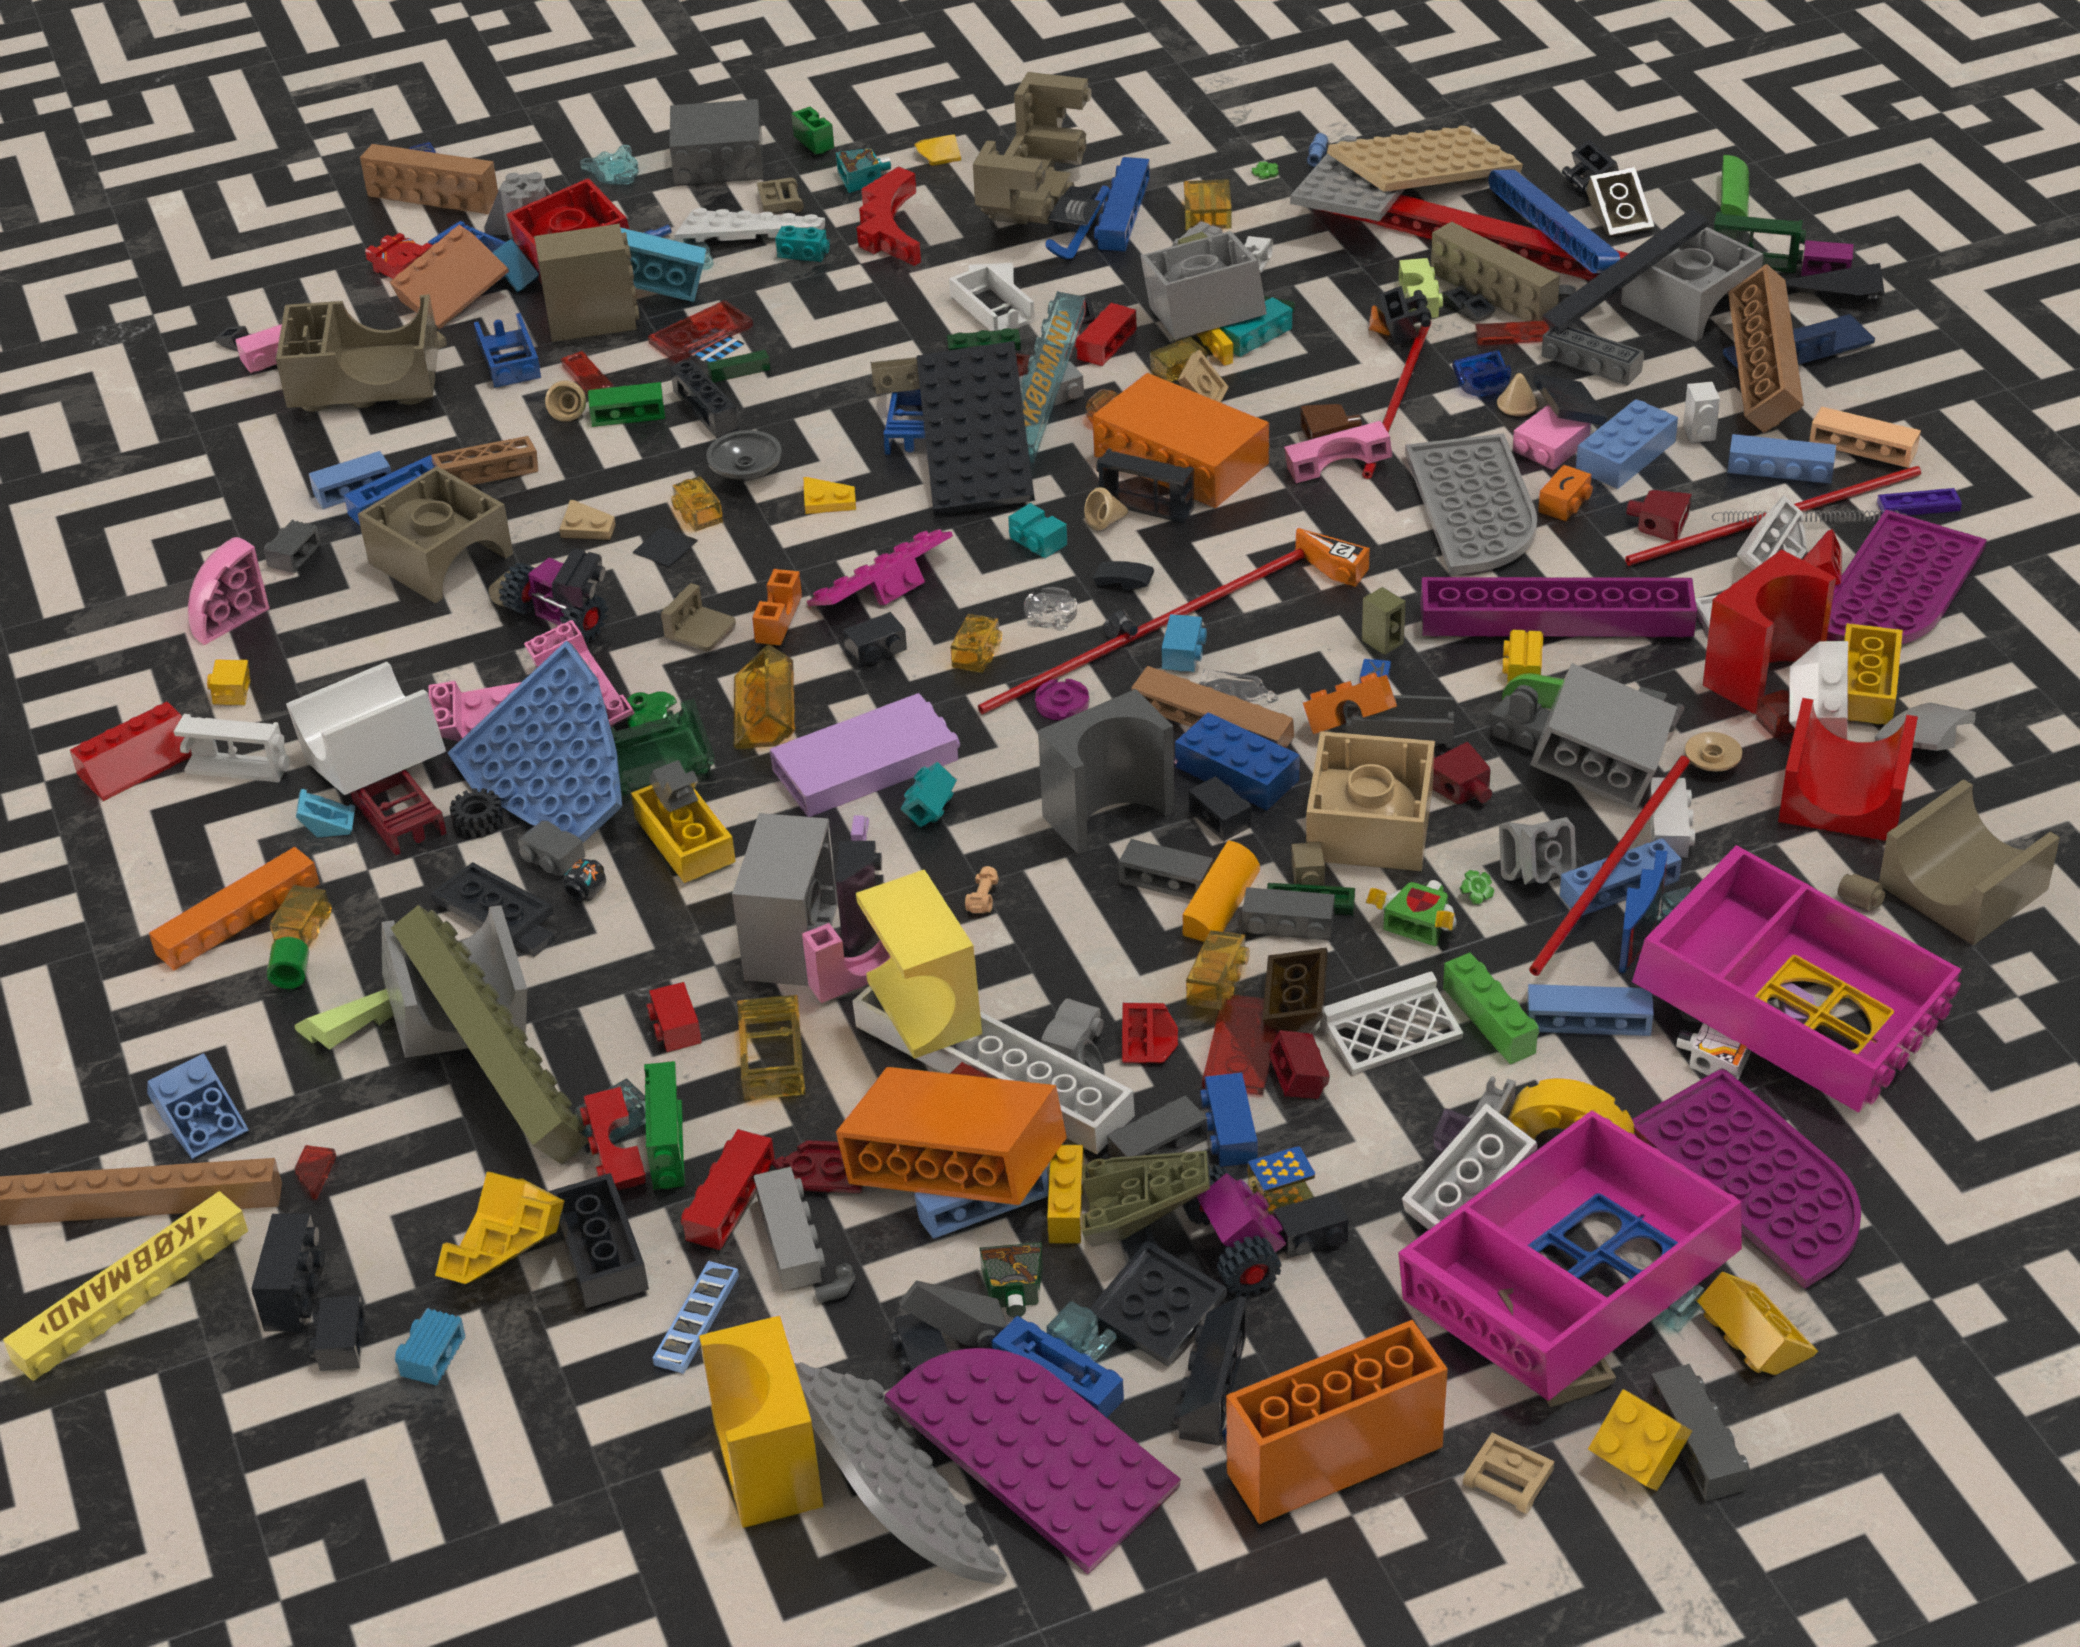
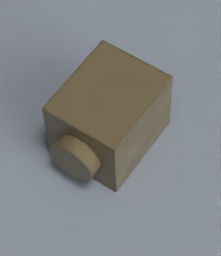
M1321 843L1291 844V867L1294 884L1325 886V863Z

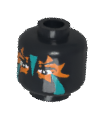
M577 860L563 877L564 890L575 901H591L606 884L604 867L596 860Z

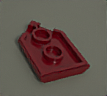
M807 1140L797 1146V1150L785 1158L781 1156L771 1162L776 1170L791 1167L794 1178L801 1179L803 1191L863 1192L864 1186L848 1183L838 1142Z

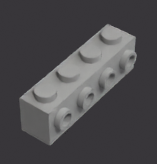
M791 1167L754 1175L757 1200L783 1290L822 1282L820 1268L825 1267L824 1255L821 1248L815 1249L814 1244H818V1237L815 1225H808L807 1222L811 1220L808 1202H801L800 1199L804 1197L801 1179L794 1178Z

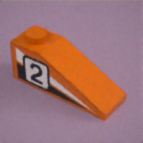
M1297 528L1295 550L1301 548L1305 553L1304 558L1330 579L1355 587L1369 570L1370 548Z

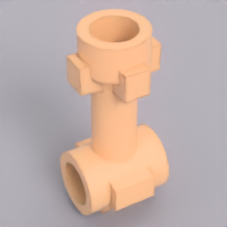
M985 866L981 869L980 874L976 875L975 881L979 886L976 893L966 895V911H971V913L991 912L993 900L992 896L988 895V893L999 880L998 873L994 868Z

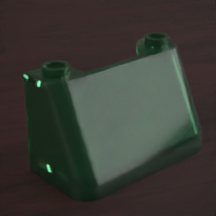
M694 698L681 702L682 709L676 714H673L672 710L667 711L666 718L620 731H615L614 727H610L617 751L621 797L628 795L631 791L650 786L649 778L653 770L679 760L685 774L693 771L696 775H701L710 771L715 761V755Z

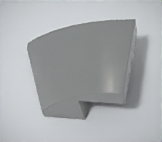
M1931 702L1920 704L1900 713L1889 721L1875 735L1874 741H1879L1893 735L1903 725L1906 715L1918 716L1913 748L1936 751L1955 748L1957 725L1975 723L1976 712Z

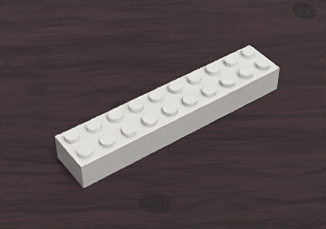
M869 985L853 1000L856 1027L912 1056ZM980 1012L981 1035L916 1058L948 1074L963 1062L986 1074L988 1078L1056 1085L1067 1139L1078 1145H1083L1084 1148L1095 1154H1098L1108 1144L1107 1135L1119 1128H1123L1135 1116L1132 1089Z

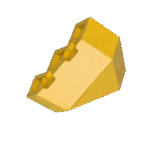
M489 1171L486 1172L477 1213L460 1246L450 1243L442 1245L435 1276L464 1284L480 1279L556 1233L564 1200L522 1178L515 1179Z

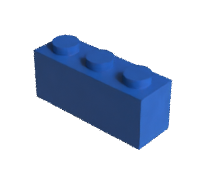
M1233 1073L1205 1077V1090H1200L1202 1109L1208 1108L1205 1116L1207 1117V1132H1213V1136H1210L1212 1155L1217 1154L1220 1167L1249 1164L1248 1161L1258 1158V1141L1243 1074Z

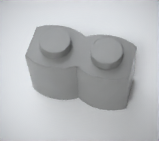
M1065 999L1060 1005L1055 1018L1047 1026L1041 1043L1067 1056L1080 1040L1088 1039L1092 1041L1095 1036L1098 1037L1101 1034L1104 1021L1101 1019L1100 1008Z

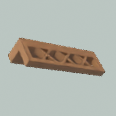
M529 436L431 455L435 467H440L470 485L538 472L537 450ZM524 445L526 446V447H524V448H515V447L524 446ZM444 461H452V462H449V463L441 464V462H444Z

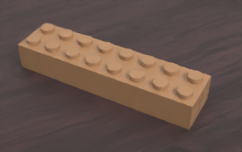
M1767 264L1728 291L1744 416L1763 433L1777 426L1782 420L1792 413H1796L1804 406L1786 282Z

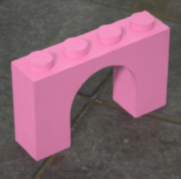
M830 923L802 933L808 985L821 1003L868 985L866 973L878 968L891 958L881 940L871 950L860 956L844 957L843 942Z

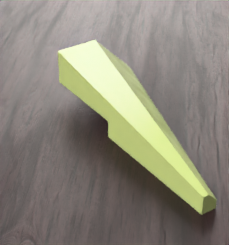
M387 989L306 1018L295 1024V1029L313 1044L319 1041L330 1050L372 1020L381 1025L394 1016Z

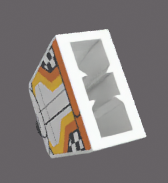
M1704 1023L1698 1034L1682 1029L1676 1044L1678 1048L1691 1051L1690 1068L1706 1075H1710L1723 1068L1737 1080L1751 1053L1747 1046L1728 1038Z

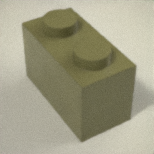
M1384 587L1364 597L1362 641L1384 655L1404 644L1406 601Z

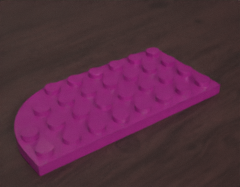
M1885 510L1843 572L1841 584L1836 585L1834 588L1827 640L1844 641L1847 623L1903 630L1901 644L1924 636L1938 624L1984 551L1987 539Z
M1721 1068L1632 1119L1635 1136L1651 1147L1657 1148L1664 1155L1683 1164L1687 1169L1702 1178L1708 1179L1718 1188L1734 1195L1740 1200L1742 1234L1804 1289L1838 1268L1852 1252L1859 1235L1861 1206L1850 1179L1828 1156L1726 1069Z
M985 1348L963 1349L945 1353L916 1367L884 1395V1402L1087 1574L1097 1567L1180 1486L1181 1478L1043 1366L1014 1353Z

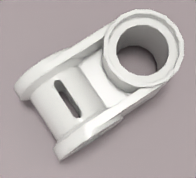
M1248 236L1244 246L1258 260L1261 273L1272 256L1273 240L1270 238Z

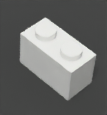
M1713 382L1687 384L1683 427L1690 443L1714 441L1716 439L1720 397Z

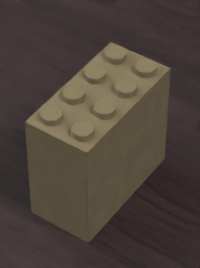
M620 224L534 236L552 342L637 329L635 320H639L640 317L636 303L637 296L633 282L631 254L626 232L621 233Z

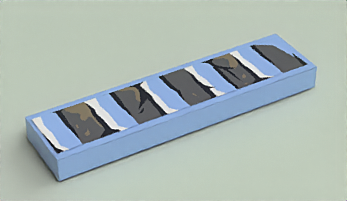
M711 1261L707 1262L653 1356L654 1366L685 1373L700 1346L699 1335L707 1334L739 1277L737 1268Z

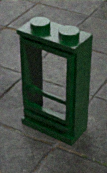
M1716 212L1714 231L1735 241L1737 231L1750 232L1747 246L1754 249V232L1791 236L1789 255L1761 252L1763 253L1762 267L1767 264L1774 271L1796 273L1797 264H1802L1804 250H1799L1800 244H1805L1806 230L1802 229L1803 220L1798 222L1725 215L1722 212Z

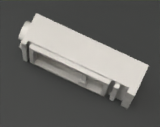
M988 263L949 278L950 298L952 300L955 299L990 331L1002 330L1004 328L1017 329L1035 322L1034 301L991 264ZM991 289L1006 303L997 308L989 309L974 295ZM1009 307L1013 308L1007 314L999 317L995 314L997 311L1008 310Z
M184 714L174 730L175 736L185 737L180 746L181 752L189 753L190 749L192 752V756L184 769L187 774L280 782L284 772L289 769L290 759L286 755L284 736L280 733L277 722H274L272 725L212 718L204 719L201 717L193 718L190 714ZM215 740L227 741L230 754L219 753ZM233 741L264 744L267 757L236 754L237 748L233 745Z

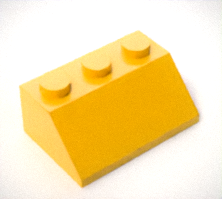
M1721 1272L1697 1300L1705 1310L1703 1313L1704 1317L1711 1324L1720 1327L1726 1333L1723 1337L1727 1343L1737 1350L1740 1349L1746 1355L1744 1359L1746 1364L1757 1373L1764 1371L1777 1375L1815 1356L1818 1352L1757 1284Z

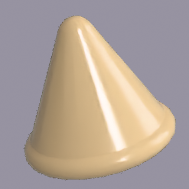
M1518 373L1505 391L1498 397L1497 405L1505 414L1527 416L1537 410L1539 401L1532 392L1524 375Z
M563 380L556 382L549 388L546 393L545 404L553 418L562 422H569L582 415L586 407V397L579 385Z
M1099 487L1094 489L1086 499L1084 515L1087 524L1093 530H1103L1108 525L1128 514L1127 507L1105 488Z

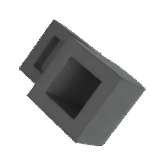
M679 760L652 771L649 781L658 799L667 811L672 812L698 801L694 792L698 780L693 771L685 774Z

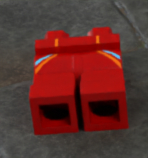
M398 233L394 237L386 235L382 238L380 246L376 248L371 245L366 248L365 253L366 259L373 263L375 272H381L394 279L433 245L426 243L421 246L416 244L411 238H405L404 234Z

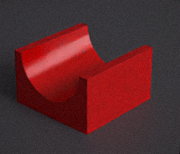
M589 178L506 214L514 242L539 273L537 279L541 284L534 236L620 224V228L630 230L626 216Z
M1781 549L1713 598L1702 685L1755 715L1763 708L1768 664L1776 661L1796 662L1818 642L1827 641L1836 577Z
M1802 697L1785 770L1778 822L1886 841L1887 833L1897 827L1899 823L1918 716L1906 715L1900 729L1885 739L1874 742H1854L1838 737L1827 730L1815 714L1814 699Z

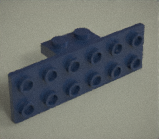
M1849 314L1793 330L1798 365L1875 343V337ZM1732 346L1723 349V355L1738 369L1736 347Z

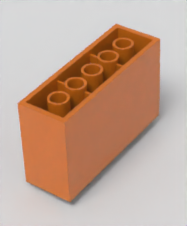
M1149 373L1143 375L1093 415L1094 457H1102L1107 449L1111 448L1113 452L1182 468L1192 467L1194 468V499L1213 508H1217L1269 464V422ZM1158 480V484L1170 489L1169 483Z
M887 1067L836 1131L849 1184L1020 1205L1067 1138L1056 1085Z
M1410 1320L1226 1395L1227 1474L1259 1524L1442 1448L1448 1369L1414 1321Z

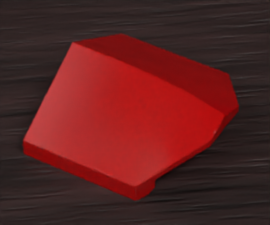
M1122 1002V1063L1164 1064L1178 1046V1027L1165 1004Z

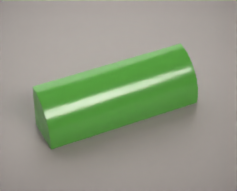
M1724 155L1721 175V212L1725 215L1749 217V169L1740 158Z

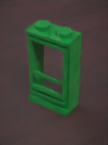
M671 1061L644 1064L646 1150L653 1190L684 1187L682 1099L677 1100L676 1063Z

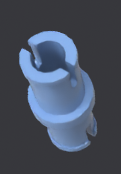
M1323 133L1316 134L1314 141L1309 146L1307 162L1310 166L1316 167L1326 154L1328 137Z

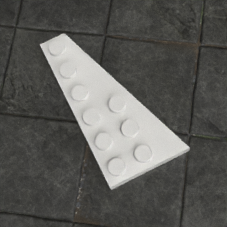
M696 208L691 211L674 237L675 241L682 243L684 238H695L696 242H704L705 239L716 237L720 241L756 239V234H768V238L776 237L781 226L792 225L799 228L813 227L823 230L825 218H820L813 214L803 217L795 216L793 213H785L783 215H773L772 212L752 214L750 211L735 213L729 212L726 209L707 211L705 208Z

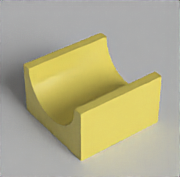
M921 870L857 892L858 905L891 956L884 964L866 973L867 982L913 1058L924 1056L981 1035L982 1025L974 945L926 871Z

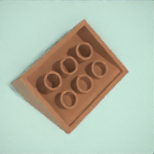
M458 225L389 283L400 301L416 313H418L420 308V295L430 294L435 324L440 330L507 274L509 269L476 236L461 225Z

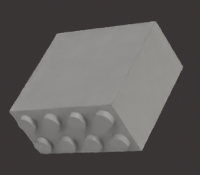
M1572 663L1553 702L1530 765L1636 809L1656 772L1677 707Z

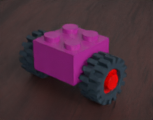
M549 557L536 568L525 563H516L515 567L511 566L509 568L510 573H505L504 577L506 579L505 581L501 580L500 583L503 588L499 589V594H501L499 598L504 606L521 614H528V611L532 612L535 609L536 616L556 625L573 620L585 642H589V639L593 640L595 634H600L599 628H604L605 623H603V620L607 619L608 616L605 614L608 611V607L605 606L607 603L602 597L594 594L593 598L587 599L581 608L571 606L569 603L563 604L554 601L552 582L564 563Z
M1214 1165L1212 1170L1209 1167L1210 1189L1183 1204L1182 1207L1191 1222L1194 1221L1197 1225L1203 1222L1204 1226L1210 1225L1211 1222L1221 1242L1227 1246L1225 1249L1227 1254H1221L1219 1257L1221 1262H1217L1220 1276L1231 1294L1234 1293L1238 1297L1243 1294L1244 1297H1249L1252 1291L1254 1294L1260 1293V1288L1263 1287L1265 1290L1269 1288L1268 1282L1274 1283L1277 1280L1275 1275H1280L1281 1273L1280 1267H1282V1264L1275 1252L1286 1244L1280 1234L1283 1228L1273 1215H1269L1266 1210L1269 1208V1204L1259 1192L1252 1193L1249 1186L1242 1179L1236 1181L1226 1168L1222 1167L1220 1169L1218 1165Z

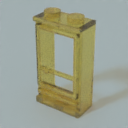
M798 995L737 1001L741 1082L744 1100L806 1094ZM792 1020V1029L782 1027L780 1030L747 1033V1024ZM793 1034L795 1065L749 1069L748 1038L788 1036Z

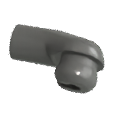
M840 1264L835 1268L836 1277L831 1284L814 1288L818 1304L842 1298L848 1294L855 1282V1273H852V1266L850 1264Z

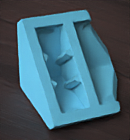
M301 789L296 818L317 838L350 835L355 806L352 804L346 806L331 799L309 794L307 790Z

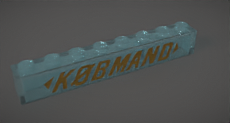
M1057 291L1054 301L1050 300L1047 311L1048 318L1043 319L1041 326L1042 335L1037 337L1035 342V355L1030 356L1028 362V375L1024 374L1022 379L1021 396L1029 457L1032 463H1034L1086 313L1084 296Z

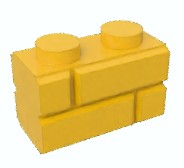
M1512 630L1510 632V641L1504 640L1503 657L1509 658H1503L1502 674H1508L1507 683L1516 676L1525 673L1541 675L1543 634L1541 631H1528L1526 633L1525 630Z

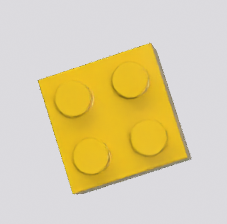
M1623 1389L1592 1440L1588 1450L1643 1485L1658 1491L1691 1435L1692 1430Z

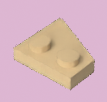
M570 500L559 528L560 538L610 540L616 525L615 517L575 500Z

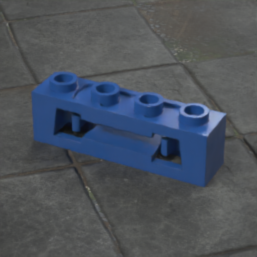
M431 455L345 494L344 499L348 515L360 525L358 513L434 468Z
M1016 1316L992 1340L993 1349L1023 1356L1043 1366L1106 1418L1124 1401L1123 1378L1118 1373L1094 1362L1087 1354L1077 1352L1067 1346L1062 1339L1054 1338L1042 1331L1033 1322H1027L1021 1317Z

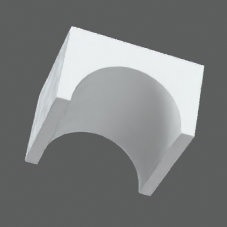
M388 662L286 703L305 761L344 795L446 752L428 693L425 690H421L405 697Z

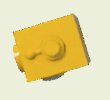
M215 659L212 674L207 676V688L211 690L212 703L218 705L246 704L250 685L248 660Z

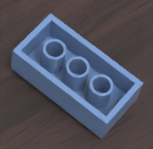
M1635 399L1578 445L1576 469L1590 473L1592 478L1619 489L1676 442L1678 417Z

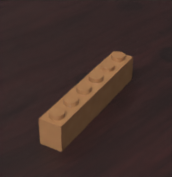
M1147 666L1131 687L1132 690L1136 689L1165 718L1192 727L1209 712L1284 748H1287L1294 738V722L1292 717L1269 710L1261 705L1244 701L1236 696L1216 691L1211 687L1191 682L1186 678L1177 677L1163 670Z

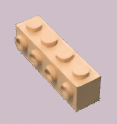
M1821 406L1812 422L1809 442L1836 445V450L1909 468L1918 451L1921 430Z

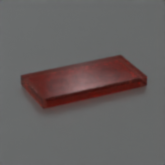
M723 300L649 335L648 340L649 344L675 363H678L753 327V319L726 300Z
M1223 993L1202 1078V1088H1205V1077L1242 1073L1246 1092L1248 1094L1264 1095L1271 1064L1268 1052L1278 1030L1263 1023L1264 998Z

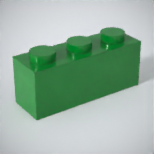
M661 382L588 390L592 427L665 419Z

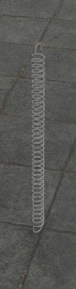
M1852 510L1851 512H1849V522H1851L1852 512L1854 513V522L1856 521V512L1859 513V522L1861 521V512L1864 513L1863 521L1865 522V514L1866 512L1869 513V511L1867 510L1864 512L1862 510L1861 512H1859L1857 510L1856 512H1854ZM1871 510L1870 513L1873 512V521L1875 522V513L1878 511L1874 512ZM1882 510L1878 512V520L1880 519V513L1883 512ZM1725 511L1723 514V523L1725 522L1724 516L1727 511ZM1735 511L1738 515V523L1740 512L1742 513V522H1744L1745 512L1747 513V522H1749V513L1747 511H1745L1744 513L1742 511H1740L1739 513ZM1756 511L1752 513V522H1754V513ZM1759 511L1758 513L1756 512V514H1757V523L1759 522V516H1758V515H1759V513H1760L1761 511ZM1832 511V512H1834V514H1835L1834 521L1836 522V520H1837V517H1836L1837 512L1835 513V511ZM1849 511L1844 512V522H1846V513ZM1732 512V515H1733L1732 522H1733V523H1734V515H1735V512H1734V514H1733V512ZM1805 512V514H1806V516H1805V522H1807V514H1808V512H1807V513ZM1810 512V522H1812V513ZM1815 512V522H1817L1818 512L1820 513V522H1822L1823 512L1825 513V522H1827V512ZM1832 512L1830 513V522L1832 521ZM1839 512V522H1841V513ZM1869 513V516H1868V521H1869V522H1870V520H1871L1870 513Z

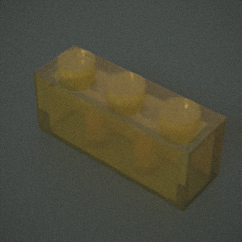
M1210 930L1186 978L1187 1005L1222 1010L1227 998L1231 999L1233 995L1234 983L1240 981L1242 966L1247 965L1249 961L1250 949L1245 947V935Z

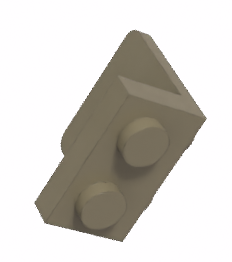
M690 583L661 612L665 638L703 651L712 650L736 625L734 617L702 607L700 586Z

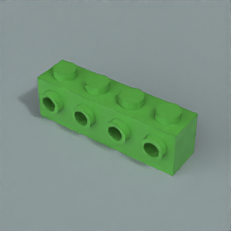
M1471 953L1446 962L1444 964L1443 989L1511 1065L1536 1054L1537 1037L1539 1034L1537 1023L1525 1014L1517 1000L1512 999L1506 993L1502 984L1487 972L1485 965L1482 962H1478Z

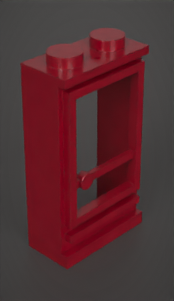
M406 769L351 792L354 803L395 856L401 854L397 837L411 831L414 841L421 843L425 839L423 825L431 822L441 835L447 834L442 811L436 808ZM400 784L408 793V795L392 802H383L380 807H377L370 798ZM411 798L416 803L388 817H385L381 812L387 811L390 807Z

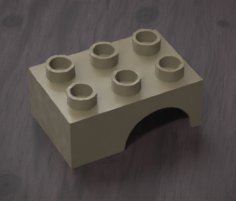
M430 294L420 295V308L416 316L408 324L393 330H377L362 325L348 313L343 301L285 305L276 363L287 408L302 407L306 411L314 412L323 410L333 404L350 403L357 408H366L374 405L377 401L399 400L404 404H416L425 398L433 397L439 340Z

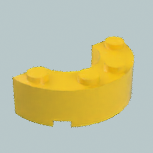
M1572 1079L1540 1080L1537 1086L1525 1087L1515 1098L1507 1119L1535 1140L1536 1136L1543 1130L1551 1128L1567 1129L1592 1110L1602 1117L1608 1118L1612 1123L1628 1133L1635 1135L1634 1123L1627 1110L1622 1112L1614 1104V1097L1593 1085Z

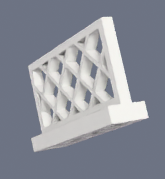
M1432 971L1325 1006L1324 1016L1319 1024L1324 1034L1329 1033L1352 1075L1463 1038V1031L1436 988L1437 979ZM1433 999L1437 1009L1435 1012L1420 1008V1003ZM1402 1009L1410 1012L1411 1015L1408 1022L1393 1017V1011ZM1415 1014L1431 1019L1429 1028L1413 1024L1412 1021ZM1374 1018L1384 1023L1379 1031L1365 1026L1366 1020ZM1435 1022L1448 1025L1451 1032L1442 1034L1433 1031ZM1388 1023L1404 1029L1401 1038L1385 1033ZM1346 1027L1355 1030L1356 1033L1353 1040L1340 1036L1337 1030ZM1408 1031L1425 1036L1424 1040L1418 1043L1405 1040ZM1360 1033L1377 1038L1374 1046L1371 1047L1357 1042ZM1381 1040L1397 1045L1396 1050L1389 1053L1377 1048ZM1353 1049L1370 1054L1368 1060L1355 1063L1351 1056Z

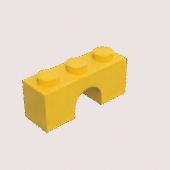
M1061 1145L1050 1161L1047 1216L1049 1243H1081L1083 1145Z

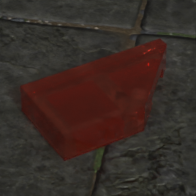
M305 1145L294 1168L296 1176L305 1185L313 1199H317L337 1157L336 1151L333 1148Z

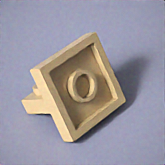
M1200 350L1191 355L1178 379V382L1182 385L1181 387L1218 402L1222 401L1228 389L1227 384Z

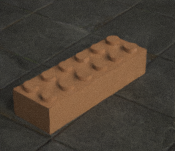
M371 144L360 157L367 195L370 197L489 214L498 193L493 161Z

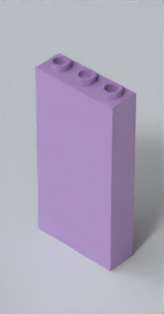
M918 693L770 748L772 770L806 816L811 817L913 778L924 766L928 768L936 762L944 766L957 761V748L960 747V742L954 732L951 733L947 728L944 719L936 715L931 703L926 702Z

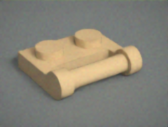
M1491 1433L1467 1469L1463 1478V1485L1472 1489L1478 1487L1516 1505V1510L1527 1514L1533 1505L1534 1499L1553 1472L1554 1461ZM1485 1469L1525 1489L1521 1493L1483 1475L1482 1472Z

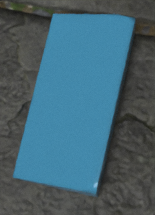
M512 239L493 252L509 269V272L504 276L517 293L536 282L539 273Z

